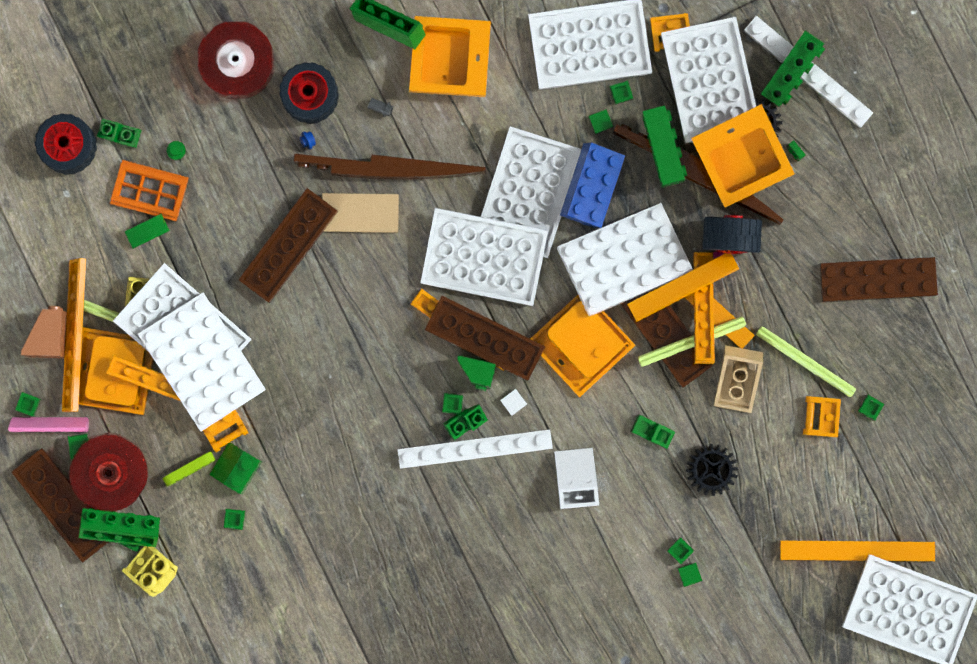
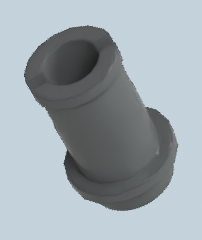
M371 98L368 109L383 114V117H390L394 107L389 102L384 103L375 98Z

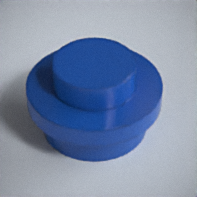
M310 131L302 132L300 142L304 148L306 147L308 150H311L316 145L314 136Z

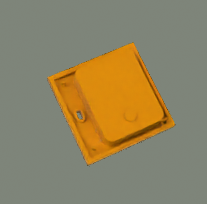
M415 16L414 20L419 21L423 25L422 28L426 36L416 49H412L409 92L486 97L491 21ZM476 56L480 57L479 61H476Z
M762 104L691 138L724 208L795 174ZM734 128L733 132L727 133L729 129Z
M579 295L573 298L530 338L545 346L541 357L579 398L636 346L604 311L589 317ZM561 359L564 365H561L558 360Z
M83 327L79 405L144 415L149 389L106 374L113 355L152 369L154 359L151 354L130 335ZM85 363H87L86 370H84Z

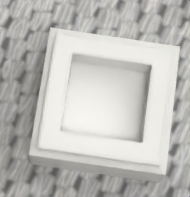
M516 389L500 400L511 416L527 405Z

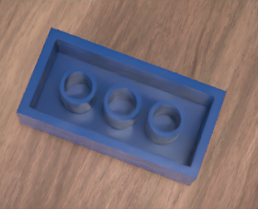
M583 143L560 216L592 228H602L625 155L594 143Z

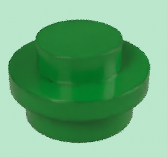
M173 141L167 146V155L171 159L180 160L185 156L186 148L183 143Z

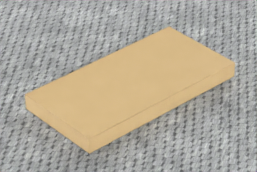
M322 193V199L338 210V213L323 232L398 233L399 194Z

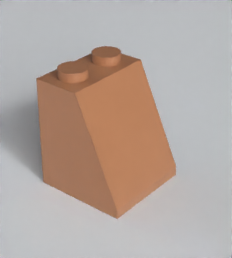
M48 306V309H42L21 350V355L30 358L64 359L67 312L63 311V308H60V306Z

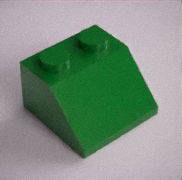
M458 355L457 361L471 384L475 385V389L486 391L487 388L491 389L496 364Z
M230 442L209 475L243 495L262 461Z

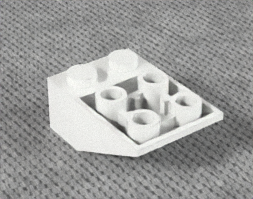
M593 448L555 451L560 509L598 506L599 498Z

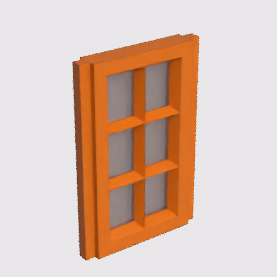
M122 160L110 204L153 216L162 214L164 219L177 222L189 178Z

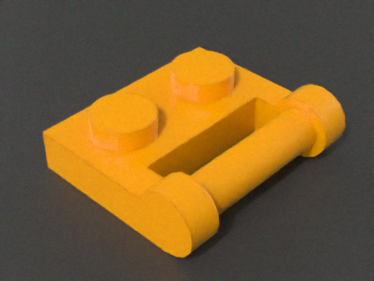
M688 13L650 18L654 52H660V50L664 49L663 42H659L662 32L690 27Z
M806 396L807 410L803 435L837 438L841 399ZM815 403H820L818 430L813 429Z
M236 410L203 430L216 453L221 450V447L241 435L245 436L249 433ZM237 423L238 429L218 441L215 440L214 437Z

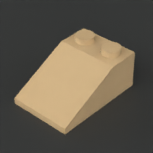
M725 345L714 400L715 407L752 413L763 365V352Z

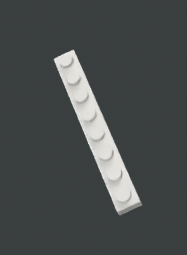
M757 16L744 30L748 36L781 63H783L794 47ZM814 64L808 74L804 72L801 79L859 128L873 114L870 109L817 65Z
M550 430L398 449L401 469L553 449Z

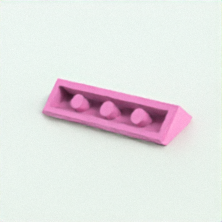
M13 417L8 431L87 432L89 430V419L87 417Z

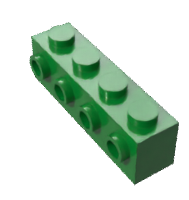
M355 0L349 8L356 22L412 49H416L426 36L422 28L423 25L419 21L374 0Z
M805 30L761 95L779 107L782 104L786 106L792 97L790 92L793 88L797 90L803 82L801 79L804 72L808 74L813 68L814 64L811 62L815 57L819 58L825 50L823 47L825 43Z
M664 105L642 111L641 115L661 188L684 182L687 171L685 165L681 166L679 159L682 158L680 147H676L675 144L677 135L675 128L671 129L669 121H672L670 110H666Z
M82 508L78 538L156 547L160 518L152 515L143 516L133 513H118L112 510L102 511L94 508Z

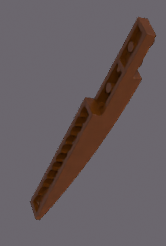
M621 124V126L616 125L613 131L614 135L652 153L647 135L640 132L636 134L631 131L632 128ZM681 149L682 158L679 159L681 166L685 165L687 171L685 178L718 194L702 160ZM754 195L736 202V204L778 225H781L784 220Z
M294 154V163L298 164V167L309 168V165L317 166L319 170H328L329 167L333 176L431 179L485 174L486 167L373 154L371 155V162Z

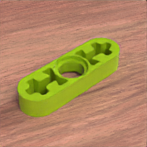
M208 452L162 479L166 487H169L209 465L216 459L212 452Z

